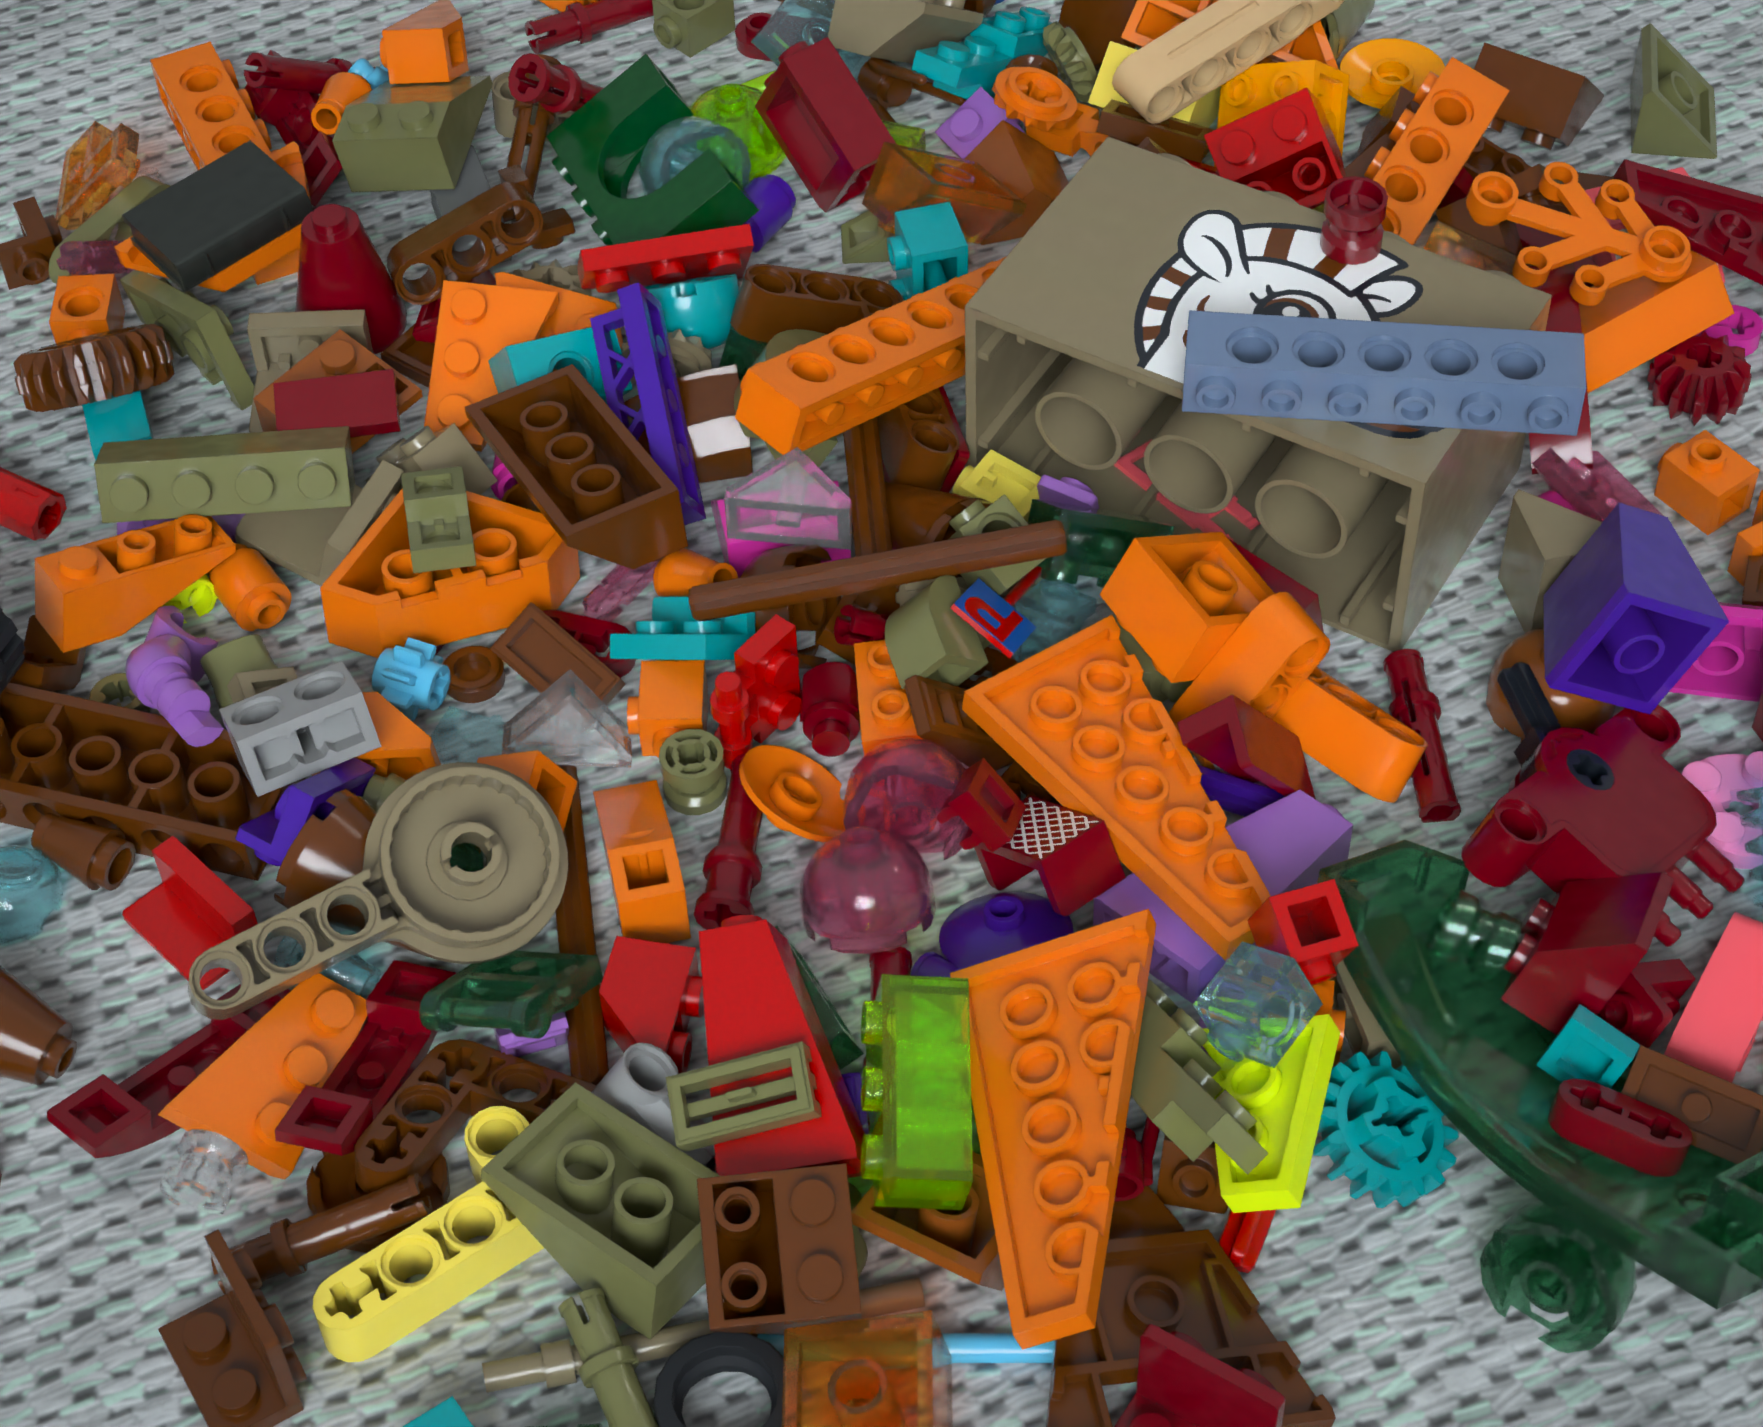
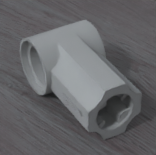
M636 1043L630 1045L592 1093L676 1147L666 1077L679 1074L677 1066L668 1054L652 1044ZM702 1119L690 1122L691 1127L705 1124ZM714 1145L684 1152L709 1169L716 1164Z

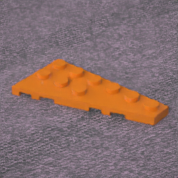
M1113 615L964 691L962 710L1062 806L1104 820L1119 860L1224 960L1255 943L1247 920L1271 895L1247 852L1237 849L1225 828L1227 821L1225 813L1218 801H1210L1200 783L1202 773L1188 748L1183 746L1181 736L1163 703L1153 699L1142 680L1144 670L1135 654H1127L1119 639L1121 629Z
M1149 908L950 973L1012 1333L1022 1350L1095 1328L1157 925Z

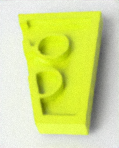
M1329 1014L1202 1028L1211 1037L1203 1047L1208 1055L1221 1067L1212 1078L1223 1090L1214 1099L1224 1090L1232 1095L1257 1120L1247 1132L1269 1153L1247 1175L1215 1143L1222 1198L1233 1213L1300 1208L1340 1030Z

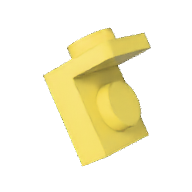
M990 449L975 468L971 465L964 468L954 484L952 493L985 499L991 503H994L1005 494L1025 521L1028 522L1039 501L1037 484L1041 476Z

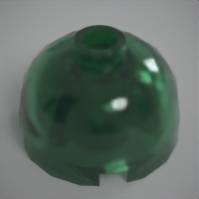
M1566 1197L1533 1201L1519 1209L1494 1231L1492 1239L1484 1247L1480 1257L1482 1284L1495 1310L1503 1317H1506L1510 1305L1551 1330L1539 1337V1340L1553 1349L1564 1353L1587 1351L1600 1344L1622 1322L1637 1289L1635 1254L1625 1233L1604 1212L1587 1202ZM1530 1302L1545 1312L1562 1314L1568 1311L1569 1315L1560 1321L1552 1323L1532 1312Z

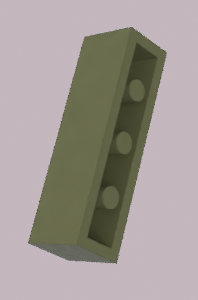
M349 426L104 442L94 463L102 523L174 519L189 514L217 516L352 506L355 488Z

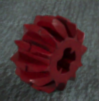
M1703 330L1698 336H1692L1654 357V361L1650 363L1647 381L1649 382L1648 390H1651L1653 395V406H1668L1670 420L1685 412L1690 414V419L1693 426H1695L1702 418V415L1706 414L1707 418L1718 425L1726 413L1736 415L1738 408L1743 404L1745 393L1748 392L1752 378L1750 373L1751 365L1746 362L1745 348L1729 346L1728 335L1713 338L1709 337L1706 331Z

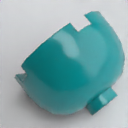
M735 274L700 277L670 284L643 286L661 302L668 333L681 329L684 337H701L703 347L713 349L725 344L736 332L730 323L740 290L737 275Z

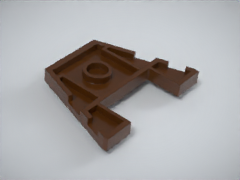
M1209 1229L1108 1239L1095 1328L1054 1341L1046 1427H1113L1102 1386L1137 1382L1140 1337L1148 1324H1154L1169 1333L1173 1331L1185 1333L1197 1340L1209 1355L1237 1370L1240 1368L1253 1370L1268 1379L1276 1391L1286 1398L1282 1427H1332L1336 1417L1332 1406L1325 1396L1321 1394L1316 1397L1299 1373L1298 1369L1301 1362L1286 1341H1277L1257 1312L1260 1305L1259 1301Z

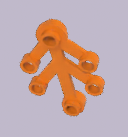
M1559 161L1548 164L1540 179L1539 191L1548 200L1563 202L1571 215L1518 199L1519 191L1515 182L1503 173L1488 171L1479 174L1473 180L1466 199V205L1471 218L1478 224L1495 226L1504 220H1509L1565 238L1541 248L1535 246L1525 247L1519 252L1512 269V274L1523 285L1532 288L1539 287L1546 282L1550 270L1604 251L1622 256L1623 258L1601 267L1583 265L1577 269L1569 287L1570 294L1578 303L1594 306L1602 302L1609 288L1642 276L1657 282H1674L1681 279L1691 265L1692 255L1687 237L1676 228L1663 225L1654 226L1635 201L1633 188L1622 180L1611 179L1604 182L1594 204L1578 182V173L1574 167ZM1553 179L1560 180L1564 184H1559L1555 182ZM1609 197L1616 198L1621 202L1613 201ZM1605 218L1611 220L1620 219L1629 233L1613 229ZM1526 264L1534 265L1539 270L1531 269ZM1583 282L1591 283L1596 288H1590L1586 286Z

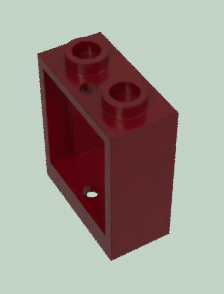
M826 37L808 46L806 41H801L785 50L778 58L780 65L777 70L765 80L764 85L766 88L755 105L756 110L813 199L824 212H828L870 190L899 149L830 39Z

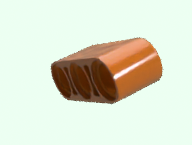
M1278 592L1260 602L1249 613L1169 711V716L1179 732L1177 722L1233 694L1268 718L1273 719L1324 659L1331 645L1330 640L1290 593ZM1190 750L1202 766L1213 770L1216 769L1213 763Z
M1318 667L1314 669L1272 719L1299 737L1303 752L1356 788L1385 802L1395 803L1398 800L1428 746L1425 739L1414 730Z

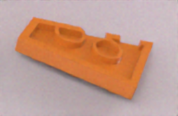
M443 280L424 427L429 426L433 433L455 423L474 450L482 452L487 442L467 418L465 407L498 394L488 361L505 346L538 339L547 319H551L559 303V292Z
M320 973L300 982L169 1102L158 1115L269 1176L285 1180L292 1174L304 1147L276 1141L275 1128L306 1085L322 1088L361 1030L367 1017L366 999Z

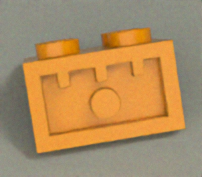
M1318 60L1254 64L1221 85L1217 129L1307 87L1320 100L1342 157L1350 74Z

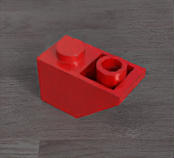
M616 936L599 989L605 1028L623 1053L630 1045L636 1043L652 1044L662 1049L671 1057L677 1066L679 1074L687 1072L692 1052V1034L686 1033L690 1017L701 1018L704 1014L702 976H699L696 948Z

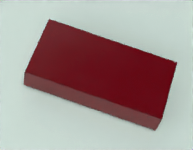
M393 369L273 383L277 431L349 426L350 438L401 431L397 381Z

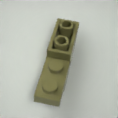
M1148 979L1131 1095L1149 1119L1193 1162L1214 1141L1248 1175L1269 1154L1247 1132L1257 1120L1226 1090L1214 1099L1223 1090L1212 1078L1221 1067L1201 1048L1211 1037L1183 1009H1178V1006L1156 984Z

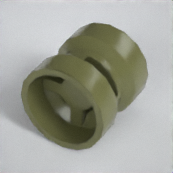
M686 729L674 733L664 741L660 747L659 763L660 771L663 775V794L667 804L676 812L685 815H702L712 812L719 807L727 796V778L724 773V749L720 740L712 733L701 729Z

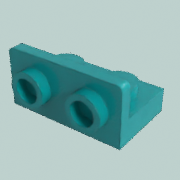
M655 597L652 601V621H636V634H610V659L735 660L734 652L755 634V612L698 621L691 614L688 597Z

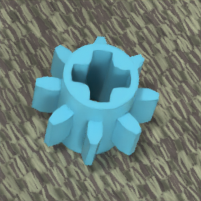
M408 637L404 647L395 645L394 649L386 648L380 654L372 674V688L374 692L380 693L406 717L414 721L419 708L434 711L440 707L448 692L451 675L449 667L442 664L443 657L435 655L437 646Z

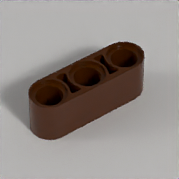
M504 182L495 185L399 241L391 248L387 256V268L398 294L406 302L413 305H425L441 297L443 280L468 282L530 246L539 238L543 230L544 221L541 211L524 186L515 182ZM514 206L525 207L523 217L517 222L511 224L501 222L504 212ZM464 235L477 236L474 246L469 250L463 252L452 250L454 242L459 237ZM416 263L429 265L427 272L421 278L415 280L403 278L406 269Z

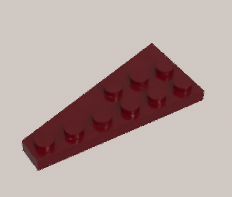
M1623 160L1614 175V179L1622 180L1633 188L1635 201L1654 226L1663 225L1678 229L1689 240L1690 250L1763 286V197L1634 161Z

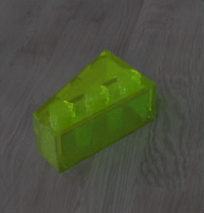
M882 974L875 1001L864 1000L861 1016V1042L866 1046L867 1067L864 1066L862 1074L861 1108L862 1111H869L870 1134H864L862 1142V1179L873 1180L874 1206L962 1210L973 1182L968 978Z

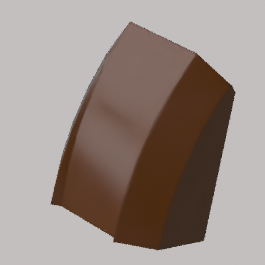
M737 364L707 369L677 378L699 483L753 476L750 438L745 436L738 420L735 419L734 394L739 384ZM639 394L624 402L625 406L638 412L641 408ZM627 416L628 423H629V427H630V425H631V423H632V421H633L634 419L631 418V417H629V416ZM645 428L638 442L651 456Z

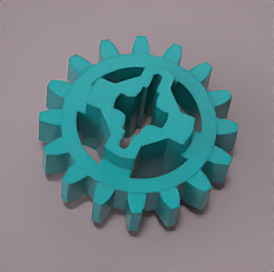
M1385 1051L1379 1052L1370 1060H1368L1363 1052H1358L1344 1063L1339 1062L1332 1068L1318 1128L1322 1141L1314 1146L1313 1155L1330 1156L1334 1164L1330 1167L1327 1177L1331 1181L1339 1179L1343 1175L1351 1180L1350 1197L1355 1200L1371 1190L1377 1208H1384L1394 1200H1397L1402 1207H1406L1446 1181L1442 1173L1455 1165L1457 1158L1445 1147L1458 1139L1459 1134L1457 1130L1444 1126L1441 1119L1452 1110L1450 1103H1434L1430 1097L1436 1082L1432 1078L1420 1084L1413 1079L1414 1063L1409 1060L1396 1069L1392 1068L1389 1054Z

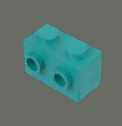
M950 201L894 212L895 236L887 238V250L893 271H896V279L889 280L888 284L899 291L904 301L915 294L926 292L948 282L952 278L968 273V244Z

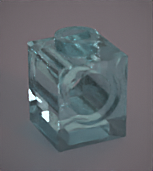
M1243 941L1193 1003L1194 1008L1209 1029L1207 1038L1217 1051L1236 1062H1241L1244 1058L1272 1068H1275L1323 1005L1295 958Z

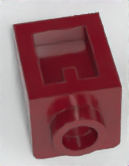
M1680 959L1640 962L1597 1016L1638 1044L1649 1048L1679 1011L1680 998L1696 978Z

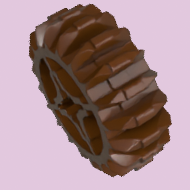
M144 324L58 342L22 353L13 363L16 372L14 379L18 394L22 395L26 409L35 412L55 411L112 399L149 389L152 386L161 385L163 382L169 381L175 374L172 362L174 356L170 341H167L163 327L155 324Z

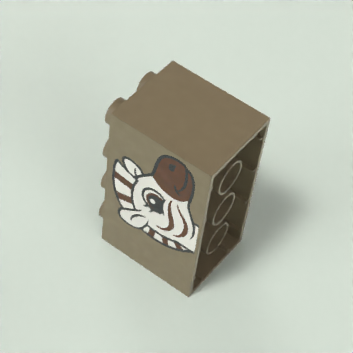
M1107 137L965 305L966 444L970 452L966 467L971 465L975 468L992 449L1041 477L1042 475H1048L1058 480L1062 477L1074 478L1087 485L1098 498L1101 523L1096 531L1131 544L1134 538L1203 533L1198 528L1192 529L1156 500L1159 492L1177 506L1194 513L1203 514L1215 513L1224 509L1232 498L1236 496L1238 498L1237 503L1248 510L1252 517H1256L1261 524L1250 530L1224 510L1211 518V520L1221 527L1225 534H1229L1233 541L1318 594L1322 623L1392 652L1401 650L1519 470L1526 433L1183 412L1182 400L1189 310L1545 331L1552 295L1523 285L1519 280L1507 273L1496 270L1484 271L1411 245L1402 237L1389 231H1384L1381 252L1375 259L1357 265L1336 262L1324 254L1320 246L1322 225L1326 220L1324 213L1299 205L1294 199L1285 194L1274 191L1262 192L1195 168L1176 155L1168 153L1156 154ZM1151 440L1145 449L1144 457L1133 463L1146 473L1152 482L1149 489L1145 491L1116 468L1114 464L1120 457Z

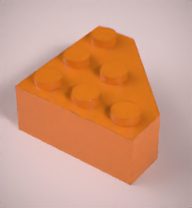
M401 489L320 587L329 643L378 658L386 648L394 649L395 645L404 647L408 637L439 646L508 628L530 602L542 611L557 610L580 579L578 550L565 544L542 513L466 491L476 566L413 573L403 489Z

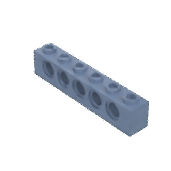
M1189 310L1182 400L1183 412L1577 436L1586 393L1584 333Z

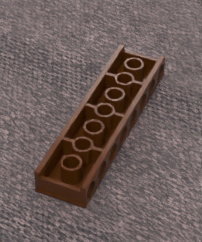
M10 682L0 694L1 823L34 830L38 821L45 814L52 813L59 817L62 816L121 830L125 834V839L134 844L137 854L154 857L152 853L154 848L171 836H174L210 870L256 881L259 880L267 863L255 855L254 849L235 839L239 826L276 809L283 792L290 785L301 782L306 777L257 797L239 763L226 729H223L220 736L212 743L195 747L188 745L162 715Z

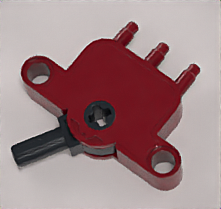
M1517 662L1511 668L1502 669L1499 672L1497 681L1525 738L1514 751L1521 769L1509 784L1508 793L1496 802L1462 847L1461 857L1466 868L1473 876L1493 887H1506L1531 870L1557 894L1567 881L1618 878L1627 875L1663 872L1674 879L1668 896L1682 909L1688 910L1697 919L1701 920L1713 910L1714 906L1703 895L1702 889L1681 871L1689 860L1714 883H1719L1729 893H1735L1744 884L1745 878L1734 868V864L1707 840L1717 826L1716 813L1711 803L1700 790L1664 759L1681 737L1679 724L1669 711L1660 705H1657L1650 714L1624 708L1599 726L1593 734L1581 728L1561 727L1528 664ZM1663 911L1653 937H1656L1665 947H1671L1682 934L1681 930L1670 921V917Z

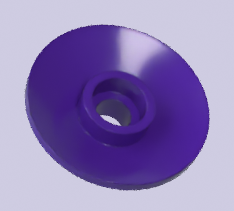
M999 892L975 898L955 909L947 917L940 929L939 945L943 959L964 969L1074 933L1070 916H1062L1055 913L1048 898L1026 892Z

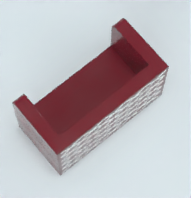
M1032 795L1022 800L1027 807L1011 841L992 853L982 842L974 848L988 883L999 891L1004 890L1033 870H1038L1053 911L1062 916L1070 915L1126 878L1104 820Z

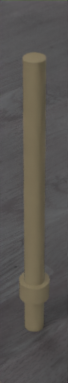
M920 1278L859 1289L862 1311L861 1319L925 1307ZM709 1319L663 1327L651 1340L639 1332L620 1337L624 1346L629 1345L634 1348L639 1363L670 1357V1355L691 1339L713 1332H710ZM569 1338L540 1344V1352L482 1363L486 1392L489 1393L545 1381L547 1389L577 1383L576 1375H579L578 1370L583 1365L576 1346L570 1344Z

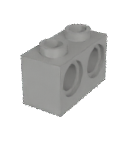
M343 661L219 709L239 763L257 797L382 747L363 693Z

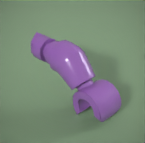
M162 606L156 611L144 643L132 650L127 658L125 672L128 685L144 706L159 710L161 715L188 745L195 747L205 746L217 739L224 728L209 712L211 706L210 698L196 682H199L205 674L200 664L201 658L207 652L216 648L218 642L206 636L196 638L182 629L184 617L180 609L175 606Z

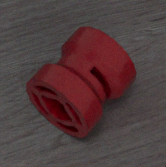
M1351 176L1338 179L1327 188L1324 201L1326 220L1322 225L1320 246L1323 253L1330 259L1342 264L1357 265L1367 263L1378 256L1381 252L1384 233L1381 223L1385 219L1388 195L1384 187L1369 178Z

